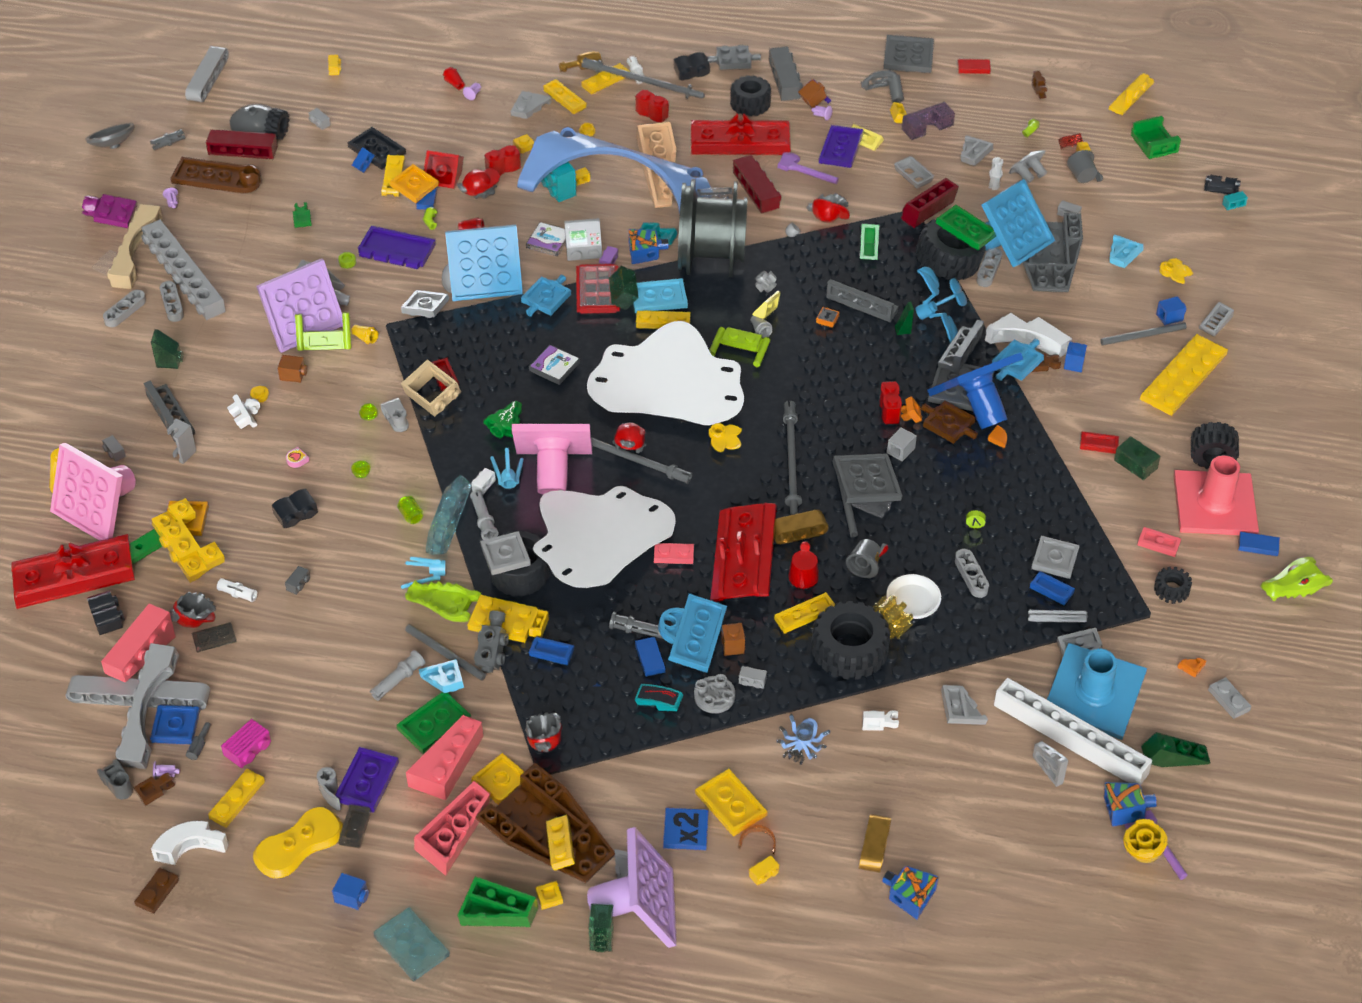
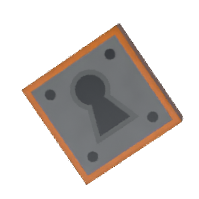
M822 307L816 318V323L833 328L839 317V312Z

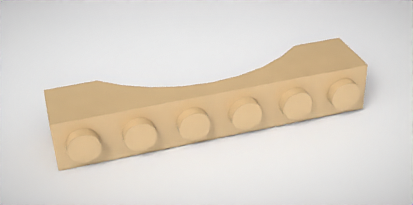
M140 204L138 210L135 211L134 219L129 224V230L124 235V241L119 246L118 254L113 259L111 269L108 270L107 277L110 280L111 287L133 288L137 274L132 258L138 245L143 241L141 235H143L142 227L155 221L163 220L160 206Z

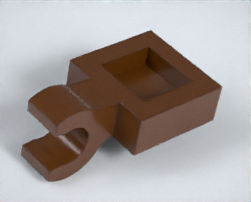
M167 772L157 780L151 776L133 788L146 806L163 796L162 790H169L175 784Z

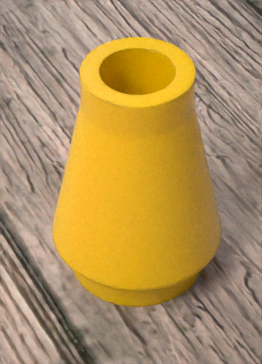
M354 325L351 329L352 335H355L366 344H373L378 339V331L374 327Z

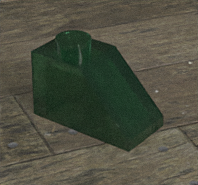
M154 329L151 346L156 367L178 369L180 362L184 358V353L181 351L179 343L160 330Z

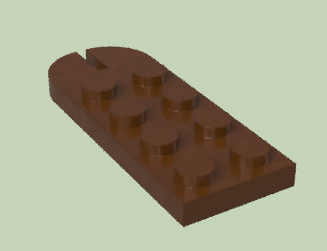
M181 157L170 178L172 184L236 193L253 192L262 182L261 173L254 165H238Z

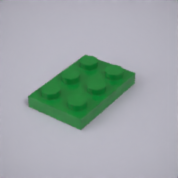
M954 205L937 217L936 224L976 250H979L997 236L991 226L958 205Z
M442 692L396 724L397 730L422 754H425L463 715L471 718V714L447 692Z

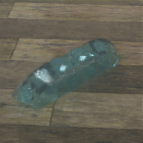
M462 475L453 480L444 490L429 529L426 553L431 555L445 554L448 551L470 492V482Z

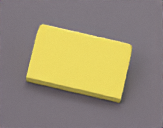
M853 124L851 127L863 129L860 145L873 151L884 141L881 135Z
M777 291L768 298L752 315L764 319L778 307L780 291Z

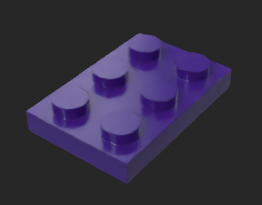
M831 125L819 156V164L852 168L863 137V129Z
M359 747L335 796L339 798L341 804L374 813L399 763L398 757Z

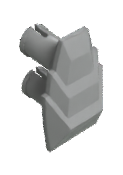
M1032 151L1029 155L1023 157L1022 160L1015 163L1011 167L1009 174L1019 173L1026 184L1035 178L1028 168L1032 167L1038 178L1045 176L1048 171L1040 163V160L1046 151Z

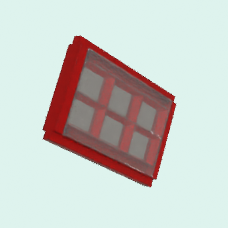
M582 264L576 266L577 312L587 314L616 313V311H620L618 265Z

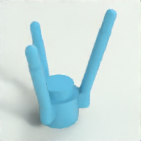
M505 448L506 469L500 474L494 457H490L499 485L506 489H511L516 484H519L523 458H520L515 473L514 470L510 469L509 449Z
M411 556L410 560L413 561L405 562L406 565L429 567V574H433V576L417 580L419 584L440 580V576H445V560ZM413 582L401 585V588H407L411 586Z

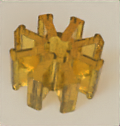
M890 595L888 598L884 596L873 606L875 612L879 611L883 615V619L887 620L888 628L890 629V639H893L895 636L899 638L913 625L910 623L913 619V614L903 612L907 605L903 601L897 605L896 596Z

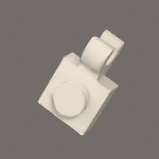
M863 711L862 730H883L884 727L897 728L899 720H892V718H898V711H889L886 715H884V711Z

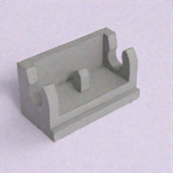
M175 419L174 423L167 429V433L169 435L174 431L173 438L176 440L177 448L173 451V457L175 458L179 454V462L184 464L196 452L191 425Z

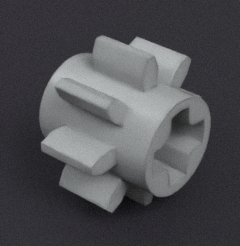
M763 271L755 278L757 281L755 283L756 287L760 292L765 290L768 293L777 285L775 283L777 280L776 276L772 271L769 273Z

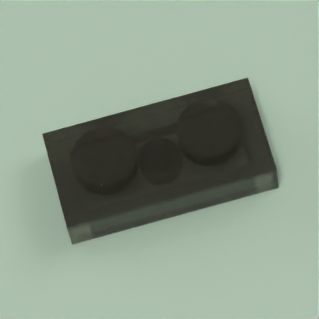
M231 622L192 633L197 653L237 642Z
M349 805L338 840L339 845L361 848L371 815L370 807Z

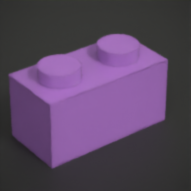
M608 246L604 250L603 256L600 257L599 263L614 264L618 258V248Z

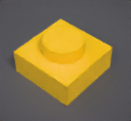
M528 134L513 139V145L522 154L532 150L534 141Z
M557 881L535 887L542 910L563 904V898Z

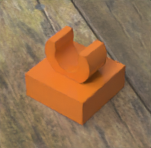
M911 396L905 399L906 405L901 407L902 419L908 421L912 418L915 423L922 421L920 406Z

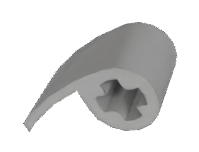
M330 767L322 768L317 772L319 790L329 805L337 811L341 810L339 798L333 795L338 789L336 773Z

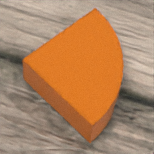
M997 425L988 436V441L1005 448L1007 434L1002 427Z
M1201 658L1184 659L1179 662L1177 668L1196 677L1206 665V660Z

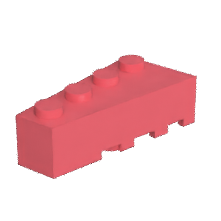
M148 604L101 661L105 674L126 683L144 666L145 652L149 650L151 643L160 645L170 643L176 637L170 613L152 604Z
M463 715L406 772L408 787L447 800L483 738L482 722Z
M475 781L471 783L414 837V850L446 876L479 824L475 816L489 805L490 794Z

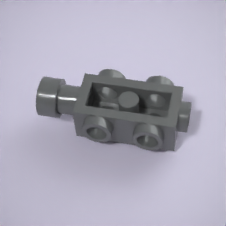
M490 611V625H482V629L478 633L479 645L478 650L474 654L475 665L481 668L482 672L493 673V670H499L500 665H503L505 662V654L502 652L504 645L508 644L509 636L506 630L502 628L506 614L500 611Z

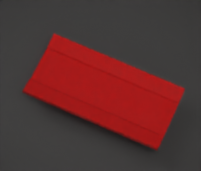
M736 114L730 120H691V155H783L785 152L791 153L789 121L750 120L745 114H743L742 120L738 119L739 114Z
M761 503L730 507L720 511L710 601L718 602L724 599L746 596H769L776 504Z
M125 534L80 546L69 543L68 549H64V545H61L55 552L12 562L11 569L16 608L19 609L135 580L129 535Z

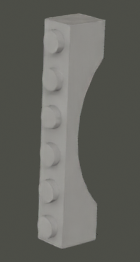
M151 643L149 650L145 652V664L139 672L138 688H135L133 692L134 701L132 707L128 709L127 725L122 729V742L116 749V759L121 766L145 770L147 768L152 750L145 733L146 711L156 690L166 679L174 674L179 658V653L174 646Z

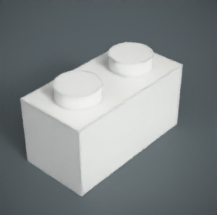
M484 468L476 479H473L471 483L472 491L477 493V490L484 494L495 482V472Z

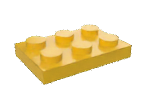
M480 595L467 627L468 630L479 632L482 629V625H490V611H500L506 614L502 628L506 630L509 639L525 643L529 635V626L537 607Z

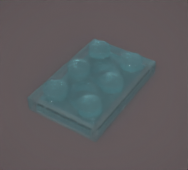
M410 907L373 932L376 940L413 982L450 956L447 948Z

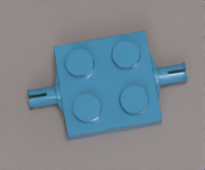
M560 275L556 280H548L541 276L521 297L522 303L530 306L526 310V314L532 316L536 310H540L552 315L571 295V289L562 285L566 281V277Z
M1035 338L1030 344H1023L1014 339L992 360V363L1020 352L1023 360L1000 369L1001 371L996 374V378L1001 381L1009 374L1022 381L1044 360V355L1035 350L1040 344L1039 340Z

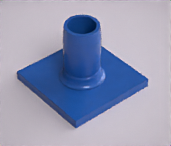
M1021 352L953 378L927 391L931 397L956 386H962L967 391V397L980 428L984 429L1007 420L1003 403L995 383L992 381V374L999 369L1023 360Z

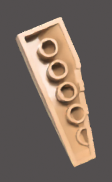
M671 123L637 125L639 151L675 163L676 145ZM643 165L655 208L672 206L673 193L667 184L653 170Z

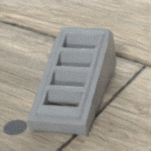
M1218 302L1200 324L1199 329L1215 336L1231 320L1234 310Z

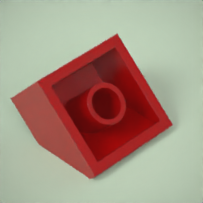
M427 150L424 171L438 180L439 187L455 189L462 173L464 157Z

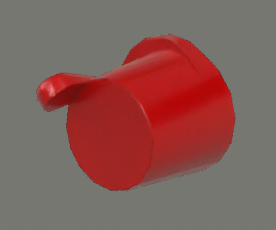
M802 542L800 545L801 551L796 552L792 557L788 578L795 587L806 589L813 587L818 582L819 570L816 555L809 551L810 544Z

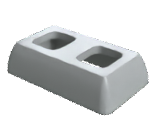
M912 156L895 163L896 171L916 189L933 180L934 175ZM910 168L914 172L908 174L904 170ZM919 177L923 179V180H921V181H919V182H917L916 180H914V179L919 178Z

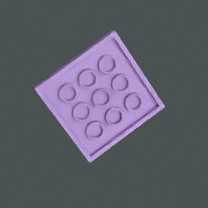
M323 259L309 263L256 286L278 350L281 353L297 346L295 314H302L303 332L335 330L343 326L342 313Z
M636 827L627 829L628 876L589 888L587 895L589 908L597 920L634 911L668 948L676 946L673 869Z

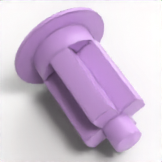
M475 82L470 87H465L463 89L464 96L469 100H474L476 94L480 91L481 85Z
M816 106L812 108V112L816 116L825 117V120H829L832 116V107Z
M175 188L165 189L163 196L167 199L168 206L173 209L176 208L178 204V190Z
M156 761L153 764L154 779L155 777H161L167 772L171 777H175V774L180 773V769H175V765H156Z

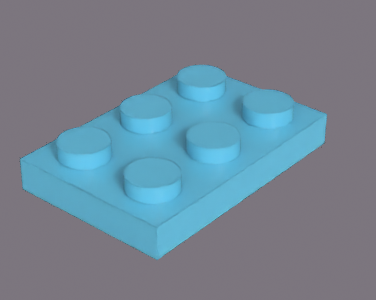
M683 278L630 283L635 313H637V310L661 311L688 308Z

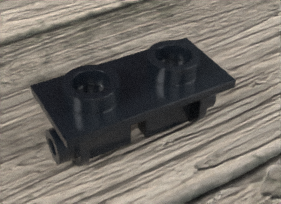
M1210 174V176H1206L1204 191L1228 195L1239 192L1241 180L1226 177L1225 181H1222V176Z

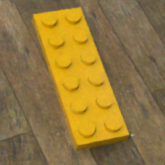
M1196 334L1141 394L1140 400L1172 416L1227 355L1228 349Z

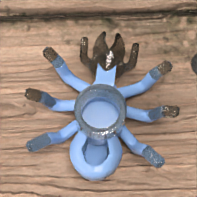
M790 714L792 731L796 736H789L786 729L782 726L779 727V730L783 732L786 740H793L794 742L785 744L784 740L777 739L776 742L780 743L784 749L795 745V748H791L784 753L783 758L788 755L790 760L794 756V762H798L801 758L799 765H802L804 757L801 750L804 749L808 759L817 758L816 754H810L807 746L815 752H819L821 748L826 749L827 745L820 744L818 747H815L811 742H821L823 737L830 734L831 731L822 732L818 738H814L817 735V722L812 718H807L796 729L795 719Z

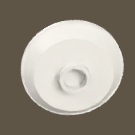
M908 574L900 576L890 583L887 588L886 598L891 609L897 614L907 618L918 619L927 617L938 609L941 602V592L938 586L929 578Z

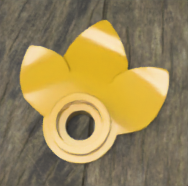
M1172 258L1160 264L1159 272L1165 277H1171L1175 282L1184 284V277L1193 275L1190 267L1183 265V262L1179 259Z
M721 423L713 424L709 429L712 447L719 452H723L725 448L732 450L740 448L741 442L737 435L741 433L742 429L736 425L724 426Z

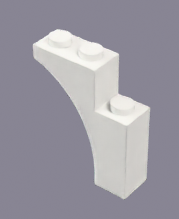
M1012 313L1001 317L995 323H991L986 329L987 334L985 337V341L990 344L1012 342L1014 339L1023 344H1030L1036 338L1040 342L1036 347L1037 349L1049 355L1058 354L1060 357L1067 353L1068 344L1072 341L1071 337L1040 317L1026 323Z

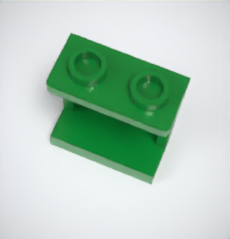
M1163 116L1133 123L1131 136L1148 159L1179 152L1181 139L1179 136L1171 137L1163 126Z

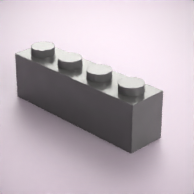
M788 46L769 48V64L781 101L801 99L798 92L803 88V83H800V75L797 72L796 63H793V53H790Z

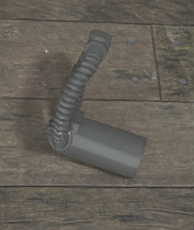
M880 70L870 74L864 81H861V87L865 90L889 86L892 102L899 103L904 101L901 78L896 72Z

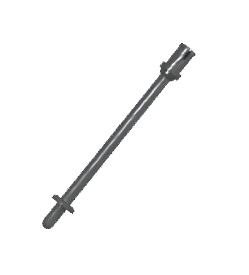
M584 57L582 61V68L594 70L596 73L604 71L683 93L686 99H689L690 96L701 99L705 97L703 92L693 90L690 84L687 88L604 65L601 60L595 61Z
M788 401L784 403L785 414L783 415V421L787 424L789 495L785 498V504L790 506V514L795 515L798 514V506L802 504L801 496L797 495L794 424L798 421V416L795 411V402L790 401V407H788Z
M591 438L592 446L664 472L669 479L674 478L686 484H689L691 481L692 472L680 469L675 464L666 466L621 448L616 450V447Z

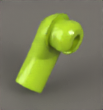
M1030 119L1028 127L1022 131V134L1028 138L1039 128V121Z
M432 207L427 208L423 216V221L430 230L437 227V224L432 219L436 217L437 210Z

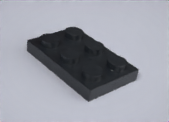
M373 127L347 142L348 148L359 154L362 147L374 154L375 156L371 163L381 170L386 167L387 155L404 156L406 154V148Z

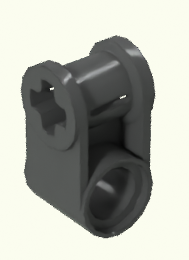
M114 759L113 763L107 767L97 769L100 779L117 799H127L132 795L133 787L130 778L117 759Z

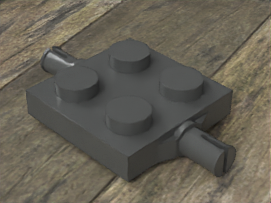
M744 45L717 47L716 56H707V60L709 63L716 62L719 65V70L751 68L752 61L761 60V54H751L749 47Z

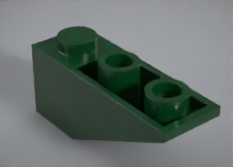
M1158 732L1154 733L1141 745L1143 755L1152 760L1151 765L1177 767L1209 765L1211 763L1205 745Z

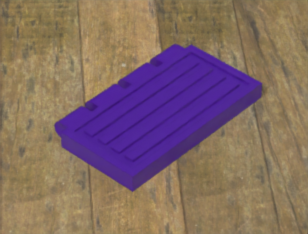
M370 226L358 247L359 257L368 259L373 257L374 260L386 263L390 260V264L404 266L406 263V267L419 269L420 266L424 267L436 242L435 239Z

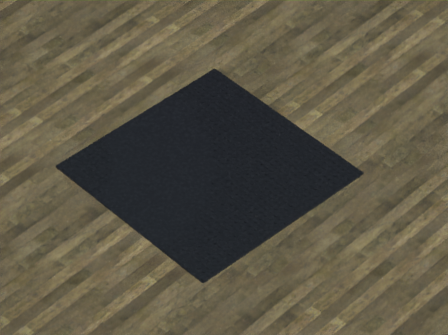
M903 212L797 234L795 237L788 236L746 245L744 263L741 260L734 259L733 277H729L730 259L694 257L692 261L691 275H687L685 267H682V270H678V260L618 273L620 311H616V313L580 314V312H577L576 283L563 285L571 289V295L552 315L540 310H536L532 316L527 315L526 310L530 306L522 303L521 297L524 294L438 312L432 318L419 316L386 324V330L403 380L409 377L427 359L433 362L447 358L459 382L461 393L436 416H433L412 398H410L474 590L484 596L548 611L549 620L542 638L574 645V651L568 665L529 656V650L535 638L529 635L525 643L509 639L508 644L503 647L502 653L505 654V662L500 667L533 764L536 763L552 775L1057 642L1058 636L1096 628L1098 632L1150 618L1151 612L1015 377L1008 374L1000 381L996 378V374L1001 370L999 369L994 372L992 381L995 383L1003 403L1007 420L981 429L975 418V423L970 427V429L978 432L975 439L963 435L953 444L923 427V421L929 414L922 410V421L917 423L912 418L904 421L901 415L899 424H885L883 422L882 409L879 404L882 382H897L902 406L906 405L905 399L911 396L920 406V409L924 403L932 408L940 405L928 402L929 393L927 390L932 387L938 369V362L950 345L948 334L941 316L931 319L927 317L921 320L916 312V307L923 304L922 302L932 295L924 278L917 272L923 266L918 261L915 250L925 222L914 228L901 219ZM862 224L879 225L877 260L860 259ZM763 271L767 273L772 271L777 279L775 281L777 285L768 293L765 290L760 292L755 284L757 282L755 278ZM609 275L599 277V279H609ZM936 276L939 282V294L930 300L931 302L937 303L954 294L950 287V280L945 277L940 278ZM683 278L688 308L661 311L690 312V324L700 333L708 350L719 327H723L725 330L729 327L755 333L751 322L752 314L774 293L780 291L778 307L764 318V320L772 325V333L767 337L770 339V343L759 367L753 365L758 352L720 343L714 356L719 359L733 360L741 367L740 385L744 394L743 406L736 416L720 422L724 426L736 425L742 429L741 433L737 435L741 442L740 448L734 450L725 448L723 452L715 450L711 445V438L709 437V429L712 425H702L679 418L645 413L611 412L596 403L588 394V378L601 363L603 355L609 346L615 344L632 347L638 346L658 330L636 328L637 313L634 312L630 283ZM831 279L894 303V305L898 306V312L891 322L831 300L827 298L828 281ZM609 284L599 285V292H609ZM586 285V293L596 292V285ZM963 288L962 291L967 298L965 306H960L955 297L938 305V310L935 312L946 313L947 316H950L958 331L962 326L972 329L977 319L981 320ZM600 297V305H610L609 297ZM586 298V305H596V298ZM912 302L914 313L911 334L897 335L894 327L907 303ZM822 307L839 312V317L833 328L816 323V318ZM983 326L982 337L964 364L984 367L991 364L992 360L1000 353L995 343L990 344L985 341L987 334L985 326ZM549 345L580 358L578 366L560 385L529 371V366ZM612 352V356L623 357L624 353ZM721 368L724 372H733V368ZM433 376L416 393L431 403L443 391H441ZM597 377L595 379L597 382L606 383L608 381L607 378ZM726 395L725 399L736 401L737 397ZM518 401L522 403L519 424H590L591 438L613 446L615 444L612 441L621 424L635 423L645 430L644 443H646L643 451L636 453V449L626 451L666 466L675 464L680 469L692 472L689 484L674 478L669 479L664 472L592 446V454H568L566 491L601 496L614 487L624 486L642 496L663 502L675 514L676 522L672 536L660 543L694 544L693 564L654 563V545L626 565L610 583L588 588L570 586L559 580L549 567V577L546 584L533 594L511 596L496 589V586L493 585L490 579V569L481 548L480 541H483L481 537L482 531L477 525L478 516L470 494L473 492L471 485L473 479H476L484 468L495 472L490 459L491 456L494 457L500 474L506 469L505 448L509 449L510 469L514 470L515 473L520 458L524 459L519 484H516L514 488L506 489L498 484V478L495 473V482L483 494L488 513L493 517L494 527L498 530V536L512 531H527L542 539L547 535L548 530L540 510V500L543 494L537 492V454H517L512 437L504 435L502 438L494 436L483 421L488 415L495 414L498 410L505 409L510 403ZM788 401V407H790V401H794L796 404L795 411L798 416V421L794 424L797 495L802 498V504L798 506V514L813 510L822 511L829 527L828 531L820 536L785 544H777L774 539L769 596H746L716 602L727 606L722 625L742 623L745 636L744 654L724 656L721 641V625L709 669L706 673L668 660L673 644L665 639L655 637L665 666V672L645 677L635 641L653 636L633 631L628 634L625 630L617 628L609 629L613 611L627 617L631 615L635 617V620L658 625L661 615L670 608L684 609L689 594L710 600L719 513L721 510L730 507L773 503L777 506L776 519L791 516L790 506L785 504V498L789 495L787 424L783 421V415L785 414L784 403ZM961 409L975 417L973 411ZM997 425L1002 427L1007 434L1005 448L988 441V436ZM900 428L916 435L915 449L903 461L887 453L888 440ZM888 454L902 493L901 501L851 503L858 532L856 537H851L837 474L832 462L833 457ZM621 492L616 495V498L621 499L626 493ZM653 505L649 508V511L654 512L659 506ZM975 510L983 512L986 516L985 525L981 528L969 527L966 524V515L969 512ZM1041 536L1080 545L1070 579L1045 573L1075 588L1073 595L1065 605L1029 588L1030 583L1039 573V571L1032 569V564ZM864 539L874 541L880 548L883 543L888 545L887 552L878 561L879 571L872 578L856 576L850 572L846 565L847 557L857 544ZM802 542L810 544L809 551L816 555L819 570L818 582L813 587L806 589L795 587L788 578L792 557L796 552L801 551L800 545ZM546 545L547 550L549 551L552 548V545ZM968 549L973 553L989 583L988 594L985 597L978 598L971 594L955 564V556L958 550ZM567 568L562 572V575L566 576L573 570ZM972 570L967 571V574L971 576L977 574L975 571ZM908 574L927 577L938 586L941 592L940 605L933 614L924 618L913 619L903 617L893 611L887 602L886 594L890 583L894 579ZM823 593H827L835 604L839 602L845 604L847 601H853L856 604L858 602L864 603V606L867 607L870 605L875 608V612L879 611L883 615V619H886L889 624L890 643L887 660L877 672L872 671V675L867 677L843 679V676L831 675L832 672H826L822 669V665L817 664L812 654V633L815 620L784 634L774 620V615ZM1028 610L1087 611L1088 619L1087 622L1028 621ZM664 621L668 626L674 625L671 621ZM843 634L834 638L837 642L846 646H860L867 643L864 638L854 634ZM742 666L767 671L764 689L739 684V674ZM723 674L735 688V701L733 705L721 713H709L702 710L694 700L696 682L709 676ZM641 684L658 685L682 692L683 697L678 710L659 711L656 705H637L635 698ZM546 712L548 714L557 713L561 716L560 723L562 724L560 743L549 752L535 750L527 739V732L525 731L526 721L530 720V717L534 715L538 716Z

